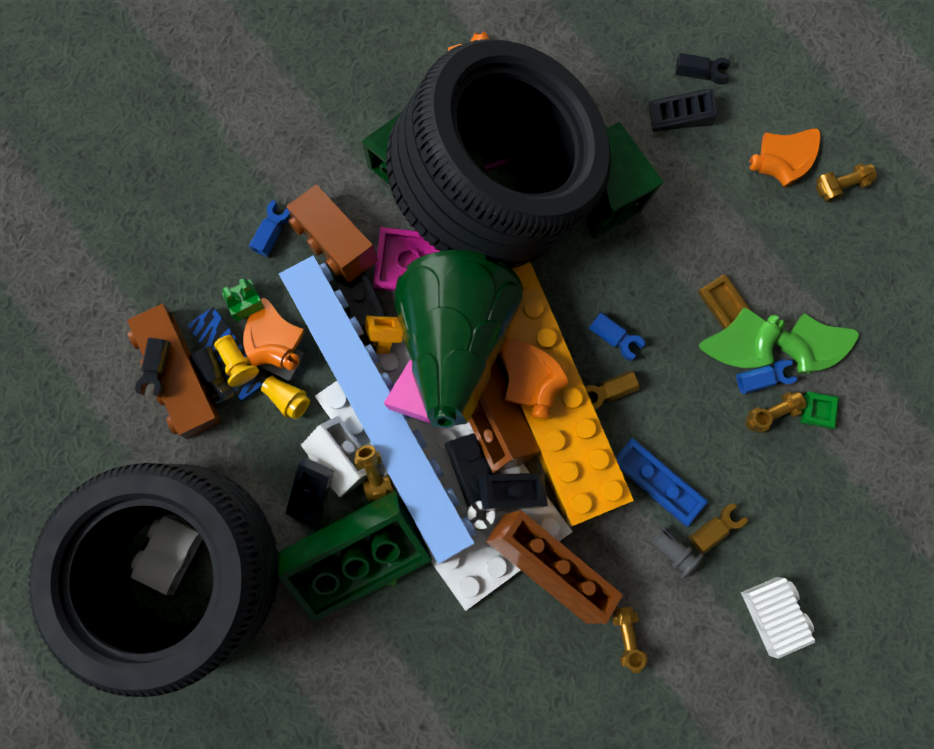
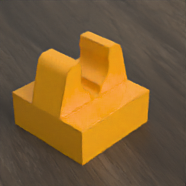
M366 316L365 330L369 341H372L373 346H376V354H389L392 342L402 343L403 330L398 317Z

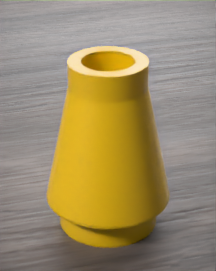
M274 376L268 377L262 384L261 391L269 397L286 418L298 419L305 413L310 404V399L306 396L304 390L278 380Z

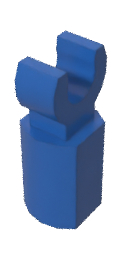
M274 200L268 204V216L262 220L248 246L252 251L265 257L269 256L281 234V226L287 224L288 220L292 218L287 207L283 214L276 215L275 211L278 208V204Z
M603 312L598 315L589 327V330L612 347L617 346L620 348L622 356L628 361H632L636 357L634 353L629 351V344H635L639 348L645 345V341L640 336L628 335L624 327Z
M782 359L774 363L773 367L768 365L738 373L736 380L740 392L744 395L776 386L777 382L784 384L794 383L797 381L796 376L784 377L783 369L786 366L793 365V361Z

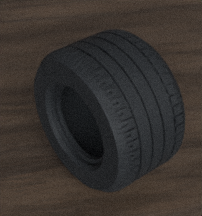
M480 39L452 48L430 67L393 125L386 151V171L388 173L390 189L393 192L392 195L395 198L396 204H398V208L402 211V215L410 222V226L414 227V230L419 233L418 235L423 237L426 242H429L430 246H434V249L440 251L465 250L485 254L487 261L497 265L503 262L510 268H515L530 263L542 256L595 209L608 185L611 172V149L607 130L596 103L582 83L567 68L547 54L530 46L499 39ZM460 134H475L486 137L506 150L521 172L524 193L504 187L486 175L468 154Z
M138 463L113 468L90 478L70 492L62 500L63 502H60L57 508L53 510L52 514L48 517V521L45 522L44 528L41 529L40 535L37 538L38 542L34 546L35 550L32 552L33 558L30 560V574L28 575L30 579L28 582L30 590H28V594H30L29 602L32 605L30 609H33L32 617L35 618L34 623L38 626L36 629L38 632L40 631V637L44 639V645L48 646V651L53 653L52 656L57 658V662L62 664L64 669H68V673L73 674L81 682L87 683L88 686H94L95 689L109 692V694L124 695V697H154L179 691L200 681L237 655L252 641L258 630L263 626L272 608L276 595L275 589H277L279 579L277 577V560L279 556L278 549L275 547L277 545L275 536L272 535L273 530L270 523L266 520L265 513L262 509H259L260 506L255 499L250 498L251 495L234 480H230L229 477L202 466ZM167 515L181 516L199 532L209 550L213 564L214 582L209 606L203 616L186 623H165L143 613L130 598L124 581V560L131 541L148 523Z

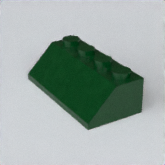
M395 490L279 551L278 578L311 620L316 622L431 562L432 558L414 519Z

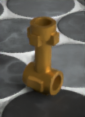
M861 163L853 167V173L836 178L834 172H828L816 179L817 185L815 187L819 196L823 197L826 203L831 202L843 195L842 189L856 184H860L861 188L870 186L877 178L876 170L872 164L863 165Z
M798 391L794 393L788 392L781 396L782 402L768 409L757 407L749 411L745 422L747 429L757 431L760 434L770 429L773 420L788 413L792 417L801 414V410L806 408L804 397Z
M371 445L360 447L355 453V465L357 470L364 468L368 477V481L363 482L368 501H376L394 491L393 483L389 474L383 476L380 473L377 465L382 463L380 452H376L375 448Z
M633 606L617 608L614 610V616L611 618L614 626L620 625L625 650L622 656L619 657L620 664L629 668L633 674L640 673L648 659L646 653L638 650L633 626L634 622L639 621L638 614L634 612Z

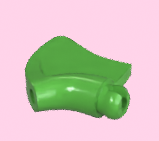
M742 308L738 316L727 328L703 340L699 344V348L708 356L727 365L741 368L762 367L774 362L772 347L780 336V330L785 326V322L779 320L777 315H771L765 321L752 311Z
M804 313L790 333L786 330H780L781 334L774 344L780 346L783 352L793 358L798 374H812L823 371L842 360L856 343L859 334L854 329L821 324Z

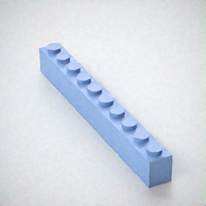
M313 255L279 273L376 452H380L384 467L437 563L441 564L474 545L471 537L477 535L468 517L461 519L455 507L460 505L451 487L444 490L438 479L443 476V473L435 458L428 461L422 449L427 447V444L418 429L411 431L406 422L407 419L411 418L410 416L389 410L384 405V401L394 385L388 374L385 372L380 375L374 365L379 362V359L371 344L364 347L359 338L364 332L356 317L354 316L349 319L344 309L349 305L340 289L334 292L329 282L333 280V277L325 262L319 265Z

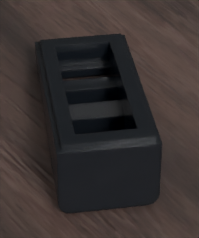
M713 89L697 90L655 99L648 103L652 131L712 126L717 118V107ZM699 104H702L703 112L700 111ZM686 105H691L692 115H688ZM678 106L679 117L675 118L673 107ZM665 107L667 120L662 121L660 108Z

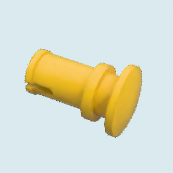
M232 335L223 336L214 343L215 349L219 352L226 365L225 372L230 376L228 379L229 386L239 387L245 385L258 375L259 369L251 365L247 357H243Z

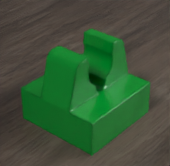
M240 279V284L231 289L228 287L223 288L222 295L236 322L265 308L251 279Z

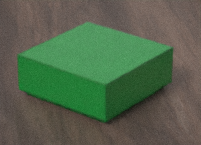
M809 391L805 392L806 408L802 410L800 424L831 430L835 429L839 397Z

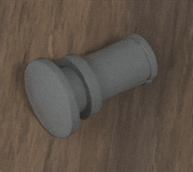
M664 527L650 543L654 544L673 562L671 564L673 568L678 567L683 571L679 576L680 579H683L699 566L704 555L700 553L696 557L691 553L693 549L690 546L686 548Z

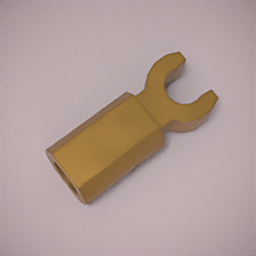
M630 370L601 382L600 387L589 385L585 389L587 394L592 393L595 395L596 402L592 403L594 410H596L603 404V401L612 402L639 391L640 387L634 372Z
M735 503L723 507L719 518L713 517L689 536L690 541L699 553L704 555L730 534V529H738L746 525L748 521L746 517L740 518L737 522L731 520L730 512L737 507Z

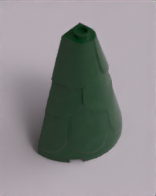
M446 250L427 254L407 265V271L402 276L399 275L396 282L395 308L404 333V342L412 361V374L432 427L450 428L454 425L468 423L490 379V369L506 339L505 335L523 299V284L518 275L503 262L497 265L487 261L485 254L465 250Z

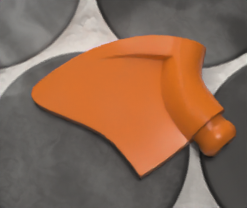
M814 128L791 135L765 132L762 138L761 155L754 154L751 156L749 163H752L749 166L750 170L775 177L784 188L794 184L806 174L817 157L820 131Z
M262 298L261 300L265 308L250 315L245 326L243 344L251 365L256 367L263 364H272L281 369L294 370L298 367L300 358L293 352L305 334L304 329L285 321L267 299Z
M505 339L501 347L509 375L505 401L533 407L532 416L534 419L543 418V420H547L550 417V410L553 409L557 392L569 385L564 371L550 355L541 349L517 340Z

